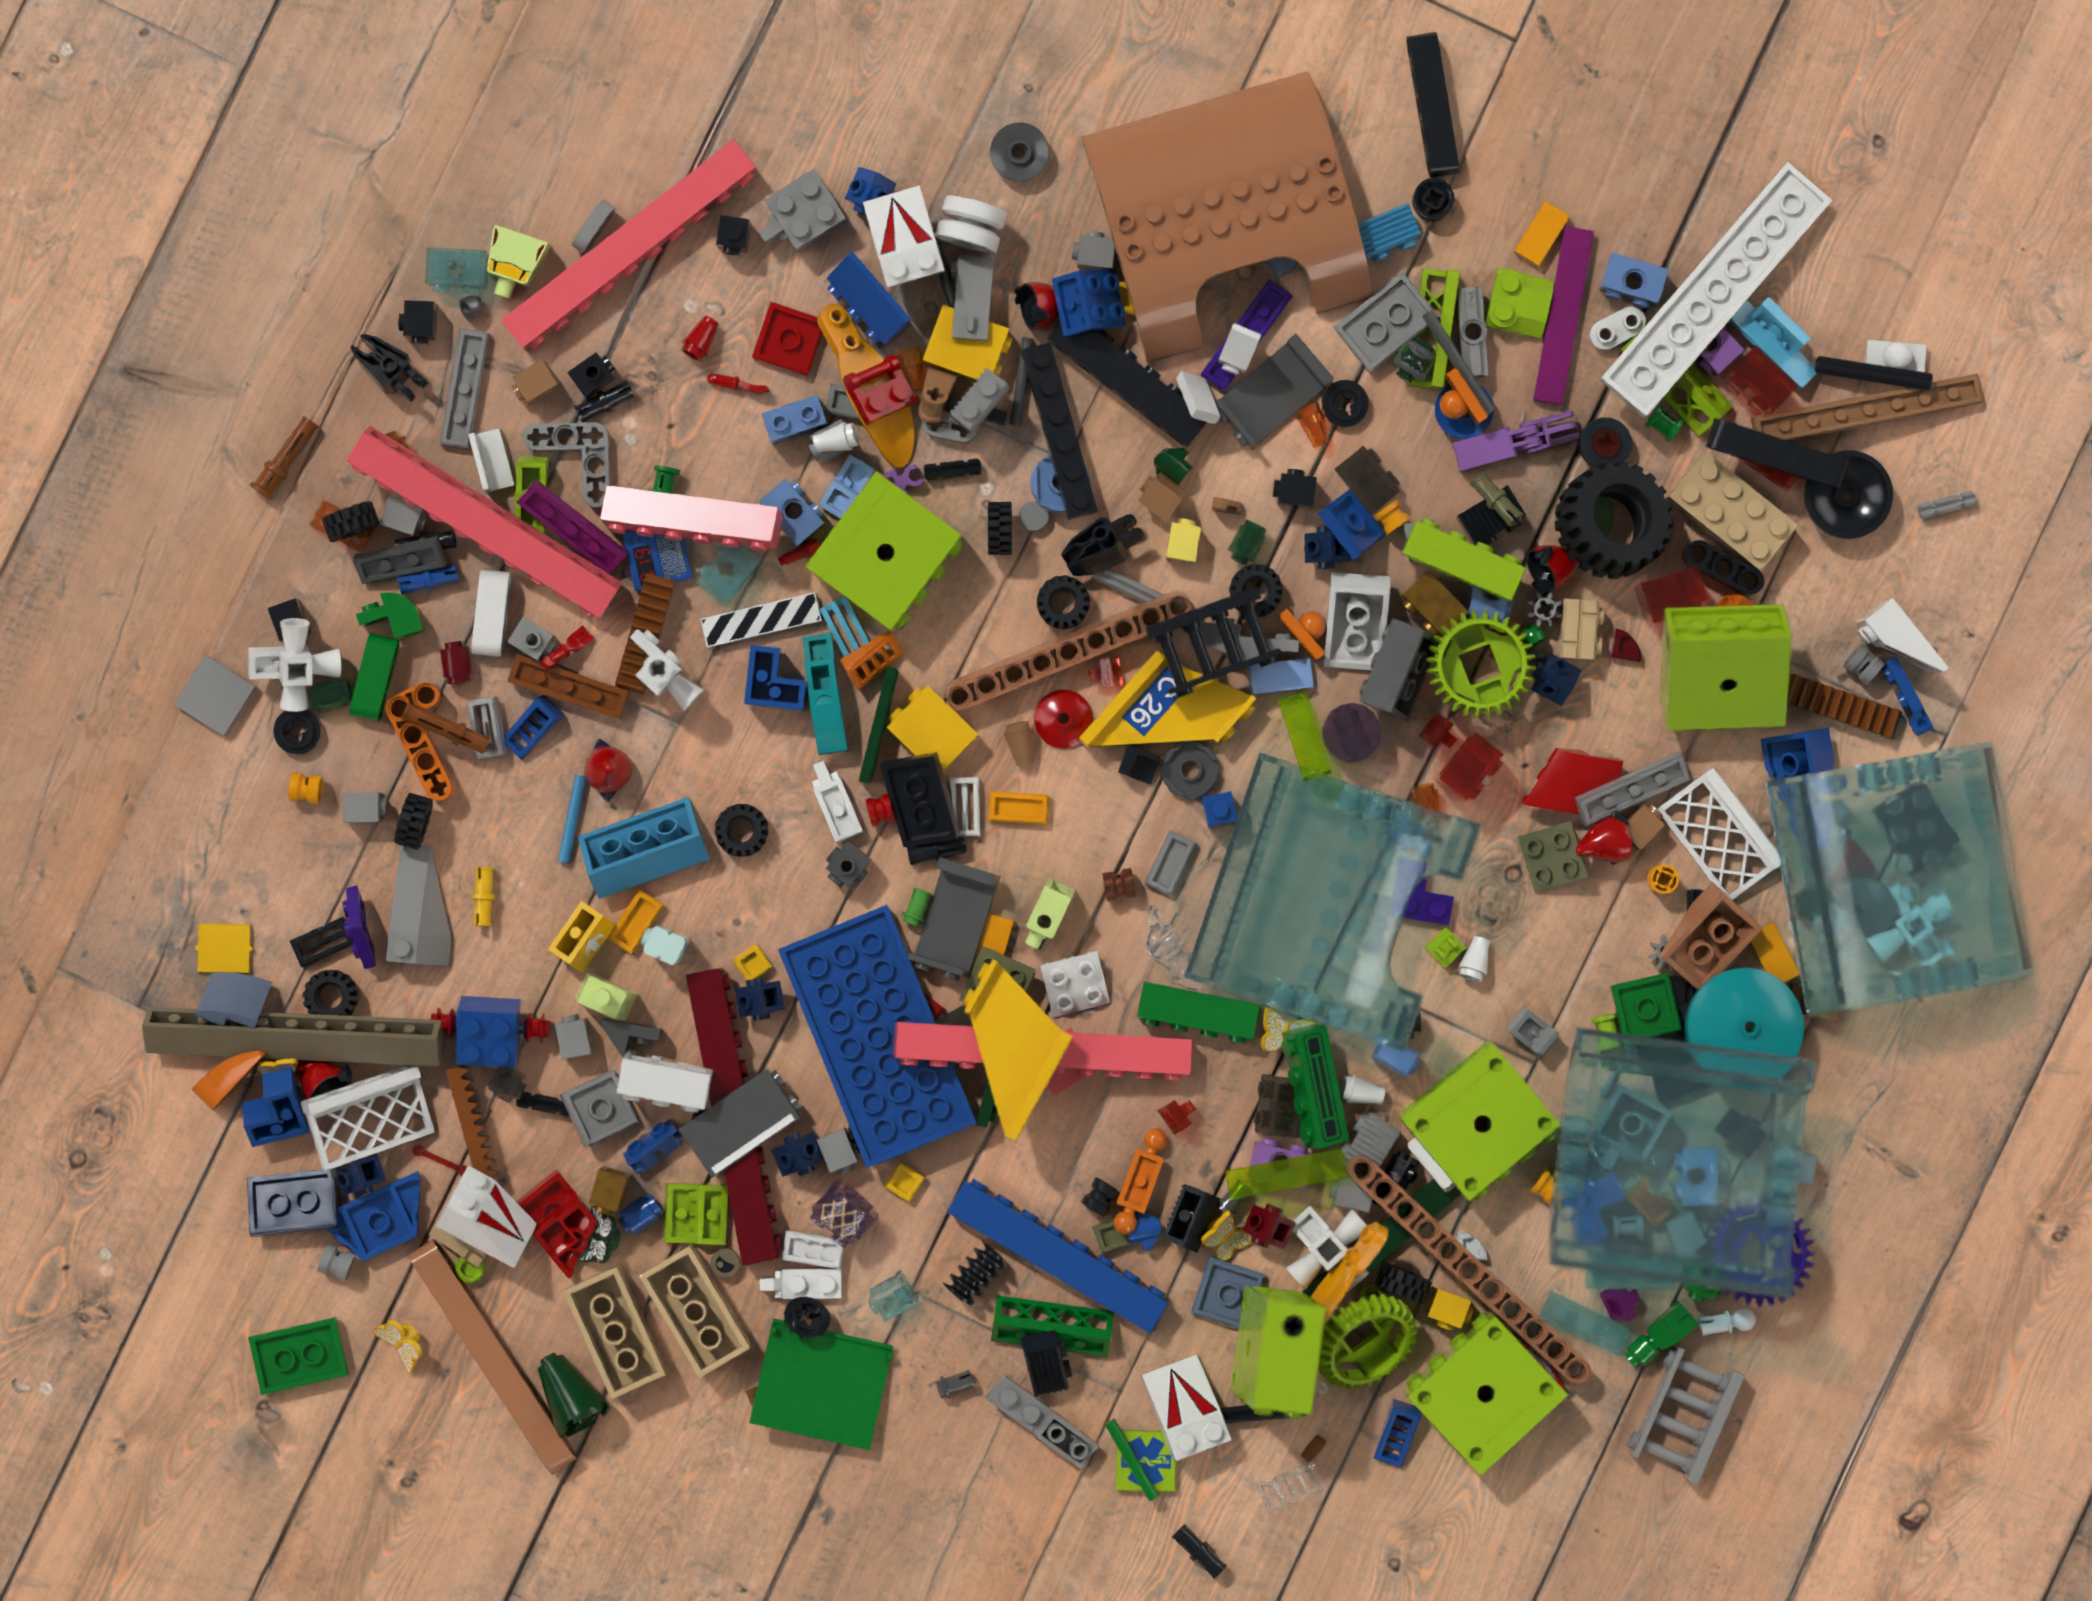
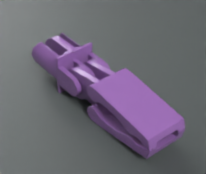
M1573 410L1520 424V429L1510 431V427L1452 443L1459 472L1517 457V452L1524 450L1527 453H1532L1580 439L1579 433L1553 440L1550 439L1551 435L1577 428L1576 421L1551 428L1547 427L1549 423L1573 417ZM1540 423H1541V427H1542V431H1543V432H1540V431H1539V428H1538V425H1537V424H1540ZM1542 436H1544L1546 444L1544 445L1541 440ZM1523 438L1524 440L1514 443V440Z

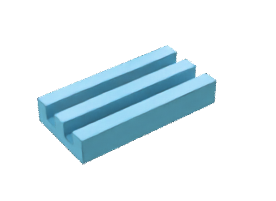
M843 596L829 605L820 608V611L845 657L850 653L829 616V611H834L854 651L859 646L838 608L840 605L843 604L864 645L869 640L847 597Z

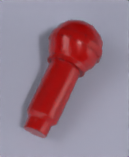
M808 538L801 547L784 553L778 558V561L782 566L785 564L789 565L805 557L812 558L821 544L815 538Z

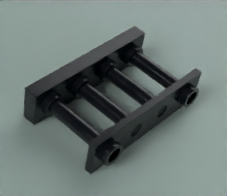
M1258 587L1247 589L1144 627L1148 639L1155 637L1156 642H1160L1175 682V686L1167 688L1169 695L1175 693L1177 698L1194 692L1193 686L1258 662L1260 667L1277 662L1276 656L1282 654L1280 648L1269 649L1254 608L1257 606L1255 600L1261 598ZM1239 607L1240 612H1244L1259 655L1243 661L1227 620L1229 616L1228 610ZM1211 617L1212 622H1216L1231 665L1214 671L1199 630L1201 626L1200 620ZM1183 627L1184 632L1189 634L1203 673L1202 676L1186 681L1171 637H1173L1172 631Z

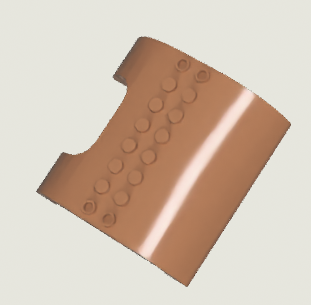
M1307 71L1081 137L1089 166L1091 165L1139 328V338L1147 363L1203 347L1196 313L1198 291L1206 281L1231 271L1273 259L1286 258L1294 261L1305 270L1309 279L1308 288L1316 313L1365 300L1373 296L1363 242L1335 143L1319 95Z

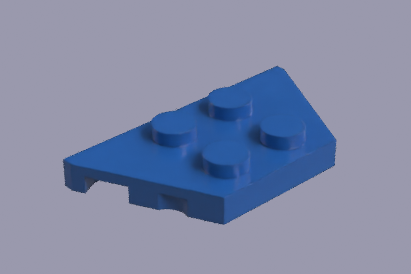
M414 1172L338 1207L339 1228L326 1230L335 1236L334 1238L350 1248L363 1261L419 1236L420 1172Z

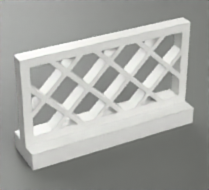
M1714 766L1657 808L1663 815L1665 822L1710 881L1715 883L1732 900L1772 870L1785 863L1783 856ZM1701 783L1710 791L1709 804L1691 802L1692 790ZM1689 793L1688 801L1680 800ZM1713 797L1716 799L1719 805H1712ZM1674 803L1687 805L1685 822L1672 820L1665 810ZM1690 805L1708 808L1706 824L1688 822ZM1711 808L1726 812L1728 815L1727 827L1709 825ZM1731 820L1738 829L1730 828ZM1677 825H1684L1683 833L1680 831ZM1687 826L1705 828L1703 845L1692 844L1687 840ZM1708 829L1726 831L1723 848L1706 846ZM1729 832L1741 833L1745 837L1744 851L1727 848ZM1749 844L1755 850V852L1748 851ZM1694 848L1702 849L1701 857ZM1705 849L1723 852L1721 868L1708 867L1704 862ZM1726 852L1744 855L1741 871L1724 869ZM1747 855L1760 857L1767 867L1757 874L1745 872ZM1712 871L1720 872L1719 880L1712 873ZM1723 873L1741 875L1739 887L1730 894L1722 886ZM1744 876L1752 877L1743 884Z
M405 1065L300 1102L302 1111L307 1116L324 1171L435 1133L419 1078H421L418 1066ZM413 1085L415 1097L409 1106L398 1100V1097L403 1088ZM395 1091L394 1094H393V1096H390V1095L387 1094V1093H390V1092ZM379 1096L390 1099L383 1115L370 1109L375 1098ZM367 1101L365 1106L361 1105L360 1103ZM395 1103L408 1109L401 1125L388 1118ZM417 1104L419 1105L420 1111L415 1109ZM353 1105L363 1109L356 1125L343 1119L347 1108ZM340 1110L338 1116L333 1114V1112ZM368 1112L381 1118L374 1134L360 1128ZM413 1112L422 1116L425 1125L424 1129L414 1132L406 1128ZM329 1115L336 1119L328 1135L319 1130L316 1118ZM340 1122L354 1128L346 1144L333 1138ZM386 1122L399 1128L394 1139L390 1141H385L378 1137ZM358 1131L372 1137L367 1148L361 1151L351 1147ZM403 1131H406V1132L410 1133V1134L401 1136L402 1133H403ZM321 1136L326 1138L324 1143L322 1141ZM376 1140L381 1142V1144L374 1146ZM333 1141L344 1148L338 1159L329 1162L326 1150L330 1142ZM349 1150L355 1152L353 1154L347 1155Z

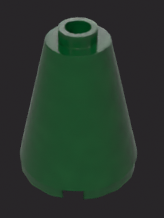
M552 1353L540 1361L541 1366L538 1368V1373L556 1433L560 1439L565 1434L567 1437L581 1432L596 1423L595 1416L601 1413L604 1417L611 1410L608 1402L563 1354L557 1356L556 1353Z

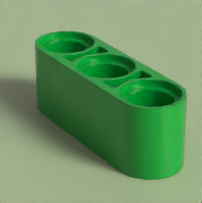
M373 633L369 634L350 705V716L376 723L380 722L399 651V640Z

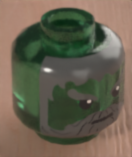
M1415 338L1414 341H1405L1393 358V364L1398 369L1396 375L1407 383H1411L1412 380L1424 381L1435 365V349L1418 338Z

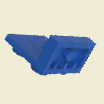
M1114 269L1079 270L1052 278L1063 336H1073L1093 329L1121 328L1126 326L1125 311L1119 293V281Z

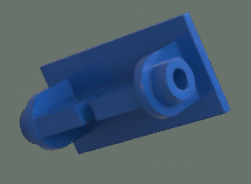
M670 1118L665 1123L661 1122L654 1126L650 1134L642 1140L632 1142L623 1155L628 1166H631L636 1174L641 1171L644 1173L660 1161L655 1151L659 1149L664 1157L680 1147L682 1145L681 1142L685 1138L679 1130H676Z

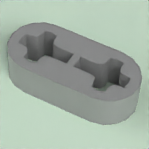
M601 200L574 238L572 246L585 254L611 219L615 207L605 200Z
M945 411L944 418L941 421L942 423L949 424L948 428L938 427L937 431H932L931 425L923 421L924 431L929 436L969 443L976 438L978 433L977 428L973 434L967 433L966 437H960V431L953 430L952 425H961L951 418V412Z

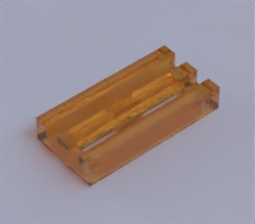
M323 499L310 526L327 534L324 526L319 524L321 519L327 515L325 514L326 509L328 508L334 512L342 509ZM376 527L367 531L366 534L354 535L362 540L360 545L347 538L340 542L362 553Z

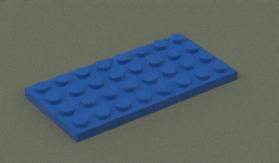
M888 905L778 949L867 1169L977 1124L951 1061H948L947 1067L930 1066V1060H918V1065L900 1064V1058H893L895 1022L936 1023L910 959H908V954Z

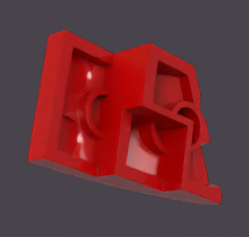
M1555 748L1548 759L1547 765L1537 775L1538 782L1529 795H1524L1521 803L1542 809L1579 814L1574 798L1620 778L1624 761L1613 757L1592 756L1582 750Z
M556 1169L521 1197L517 1204L537 1223L532 1233L533 1237L569 1279L572 1277L575 1265L581 1253L583 1254L587 1240L593 1233L598 1221Z

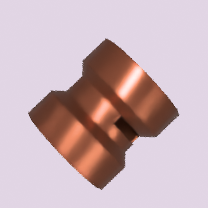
M1131 868L1122 869L1119 875L1112 872L1102 873L1107 902L1116 900L1123 894L1127 898L1136 897Z

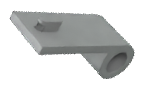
M959 255L958 260H952L951 278H957L952 339L987 341L994 257Z

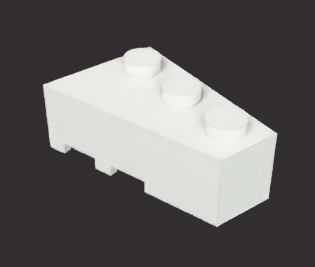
M628 1049L622 1060L617 1093L623 1094L624 1099L630 1101H640L641 1098L650 1099L652 1104L662 1107H669L670 1103L682 1105L681 1109L688 1112H699V1109H705L713 1070L680 1061L677 1063L662 1061V1057L652 1055V1058L636 1056L637 1050Z

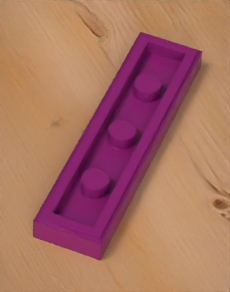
M537 479L523 492L516 502L597 567L609 574L628 554L626 549Z

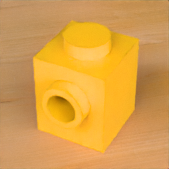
M1436 1286L1426 1315L1436 1319L1437 1326L1453 1331L1454 1326L1461 1329L1463 1323H1469L1474 1307L1470 1306L1471 1300L1469 1298Z

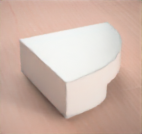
M1456 1231L1457 1241L1479 1261L1487 1260L1486 1251L1477 1238L1467 1232Z

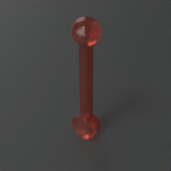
M418 1144L413 1147L412 1151L415 1156L423 1155L458 1171L460 1176H463L468 1167L466 1165L459 1166L428 1152L423 1145Z

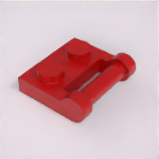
M895 355L884 358L882 363L857 374L852 372L843 377L844 386L865 425H869L913 405L917 401L901 371L900 361ZM888 373L891 381L863 393L861 384Z

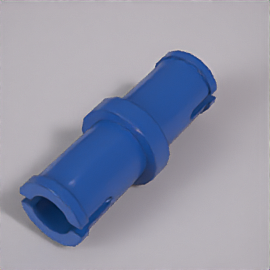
M455 564L397 577L401 595L423 589L432 591L434 590L433 587L459 582Z

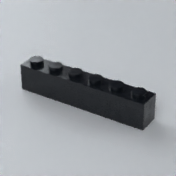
M1060 321L1047 338V342H1051V345L1183 447L1187 449L1207 422L1191 417L1186 402L1182 398V392L1177 386L1172 383L1167 386L1159 380L1161 375L1149 365L1143 368L1135 362L1138 357L1125 347L1120 350L1113 345L1114 338L1104 330L1100 329L1097 332L1093 329L1073 336H1063Z

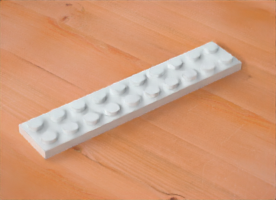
M1787 162L1600 378V381L1641 417L1645 418L1830 204L1832 199Z

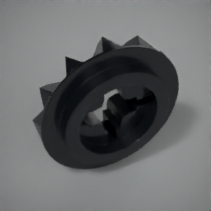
M1340 380L1331 384L1325 390L1321 401L1323 414L1332 424L1340 427L1354 426L1365 417L1369 406L1368 396L1363 387L1351 380ZM1339 392L1346 399H1357L1349 406L1351 415L1344 408L1333 409L1340 403Z
M309 710L298 712L284 711L275 721L273 729L274 738L278 746L284 751L291 754H305L315 748L320 739L321 724L315 714ZM294 719L298 722L299 726L309 727V729L301 733L302 743H300L297 736L286 735V733L294 729Z
M798 1297L787 1304L784 1310V1324L789 1326L790 1333L795 1332L799 1334L800 1339L809 1337L813 1340L817 1336H823L828 1329L830 1314L820 1301L811 1297ZM803 1313L807 1319H812L810 1325L805 1320H801Z

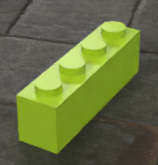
M1423 518L1422 522L1416 521L1401 552L1402 556L1507 602L1512 601L1526 569L1520 565V559L1505 554L1503 558L1493 554L1494 548L1478 542L1476 546L1466 542L1467 537L1456 531L1451 530L1449 534L1438 530L1440 525L1431 520Z

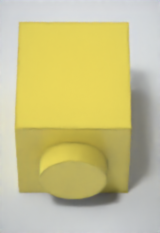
M1179 518L1178 523L1172 522L1165 559L1195 564L1201 527L1195 526L1196 521Z

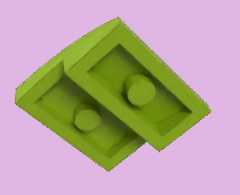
M665 1183L663 1242L726 1245L727 1185Z

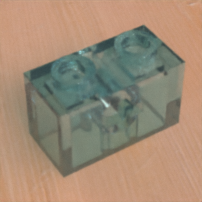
M427 247L425 283L428 286H432V291L450 292V287L462 288V293L479 294V289H487L489 254L484 250ZM459 264L464 273H459L458 278H455L450 273V270L456 269V265Z
M721 544L715 552L719 555L712 564L706 562L696 574L699 577L696 583L724 607L763 563L744 545H739V548H728ZM733 563V576L725 575L722 578L723 571L720 567L723 564L729 566Z

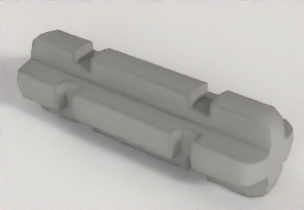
M1973 491L1960 493V496L1956 494L1934 500L1933 503L1919 504L1918 513L1922 520L1932 518L1935 514L1939 516L1961 510V507L1964 509L1976 505V498Z

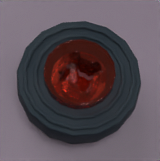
M1600 417L1591 421L1582 430L1579 439L1581 456L1591 467L1594 465L1598 466L1602 462L1611 461L1613 464L1617 461H1625L1632 449V438L1628 429L1620 421L1610 417Z

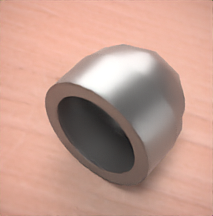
M470 295L459 301L460 310L468 321L478 318L485 310V304L479 303L481 301L479 296Z

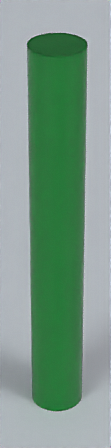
M1115 1418L1108 1421L1104 1425L1148 1501L1154 1500L1159 1494Z

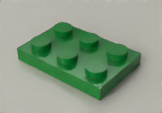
M336 1317L248 1337L261 1395L349 1375Z

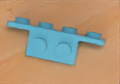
M1769 297L1757 308H1754L1746 300L1729 320L1797 389L1801 390L1816 374L1815 366L1799 352L1811 338L1804 332L1801 326L1788 317L1782 308Z

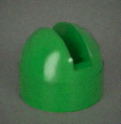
M1528 625L1521 632V634L1527 633L1525 639L1522 640L1523 644L1532 643L1535 646L1547 638L1543 630L1535 625Z

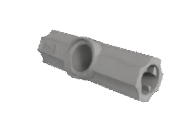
M1482 287L1457 289L1458 337L1460 340L1461 356L1475 378L1489 376L1486 348L1487 329L1484 320ZM1469 325L1476 326L1480 331V337L1476 340H1470L1465 335V328Z

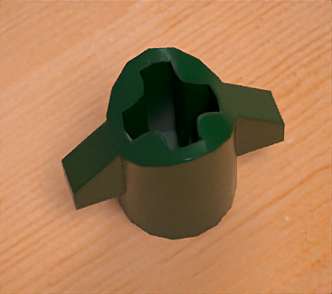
M1164 448L1154 458L1157 475L1162 472L1179 485L1193 468L1184 460L1189 452L1184 448Z

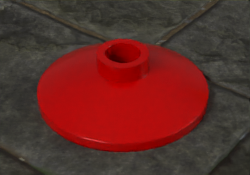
M1057 690L1047 694L1037 705L1034 714V724L1038 735L1044 742L1056 748H1071L1080 744L1079 737L1093 723L1092 710L1088 702L1080 694L1070 690ZM1061 713H1066L1069 716L1067 724H1060L1058 722V716Z

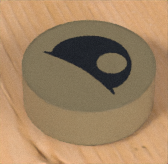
M730 1248L719 1249L711 1258V1269L720 1278H730L740 1268V1257Z

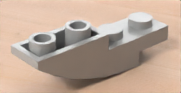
M1227 618L1241 658L1246 660L1259 655L1251 632L1247 631L1246 637H1241V625L1235 624V619ZM1205 619L1200 620L1201 626L1199 630L1205 646L1227 655L1216 623L1205 622ZM1276 633L1275 639L1266 638L1270 650L1280 648L1283 653H1298L1299 640H1293L1292 634Z
M1005 1374L1001 1375L986 1395L988 1401L1023 1425L1038 1439L1080 1469L1084 1467L1099 1447L1097 1443L1062 1415Z

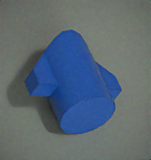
M1146 1211L1144 1215L1135 1212L1137 1226L1131 1234H1128L1130 1245L1142 1242L1144 1251L1151 1250L1161 1236L1162 1224L1157 1217Z

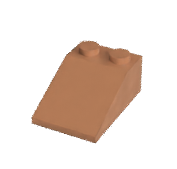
M1711 882L1691 904L1660 954V957L1696 989H1699L1708 979L1723 972L1763 928L1715 883Z

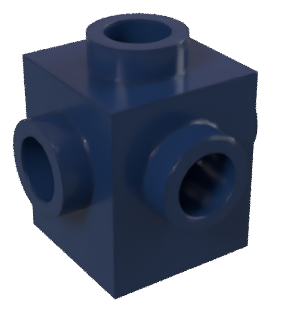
M1316 527V533L1304 534L1305 563H1316L1317 569H1334L1335 563L1351 562V556L1328 527Z
M1550 653L1545 663L1539 661L1536 665V670L1531 675L1536 678L1531 690L1562 707L1573 690L1582 670Z
M763 978L746 980V987L735 988L740 1018L752 1016L753 1021L769 1019L771 1012L785 1010L780 981L764 983Z
M800 1132L783 1138L785 1144L771 1150L782 1177L795 1172L798 1173L799 1177L815 1170L814 1164L824 1160L813 1132L802 1137Z
M377 1153L334 1168L337 1182L342 1189L343 1195L355 1192L356 1196L359 1197L373 1192V1185L386 1181Z

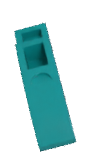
M830 632L803 636L806 681L818 755L848 751L833 635Z

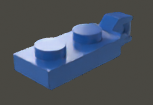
M1892 656L1884 660L1886 667L1882 671L1890 685L1896 684L1900 691L1896 697L1904 711L1909 709L1911 712L1910 727L1918 736L1934 728L1898 658Z

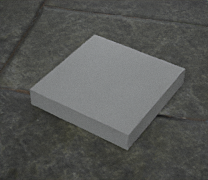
M205 655L174 705L219 734L226 736L257 686Z
M614 1069L560 1094L584 1148L639 1123L629 1100L624 1099L623 1094L617 1093L619 1079Z

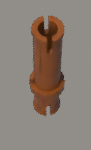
M408 701L401 717L403 720L453 740L452 744L454 745L462 744L480 752V754L485 752L490 740V736H485L467 728V724L463 722L458 724L412 704L410 701Z

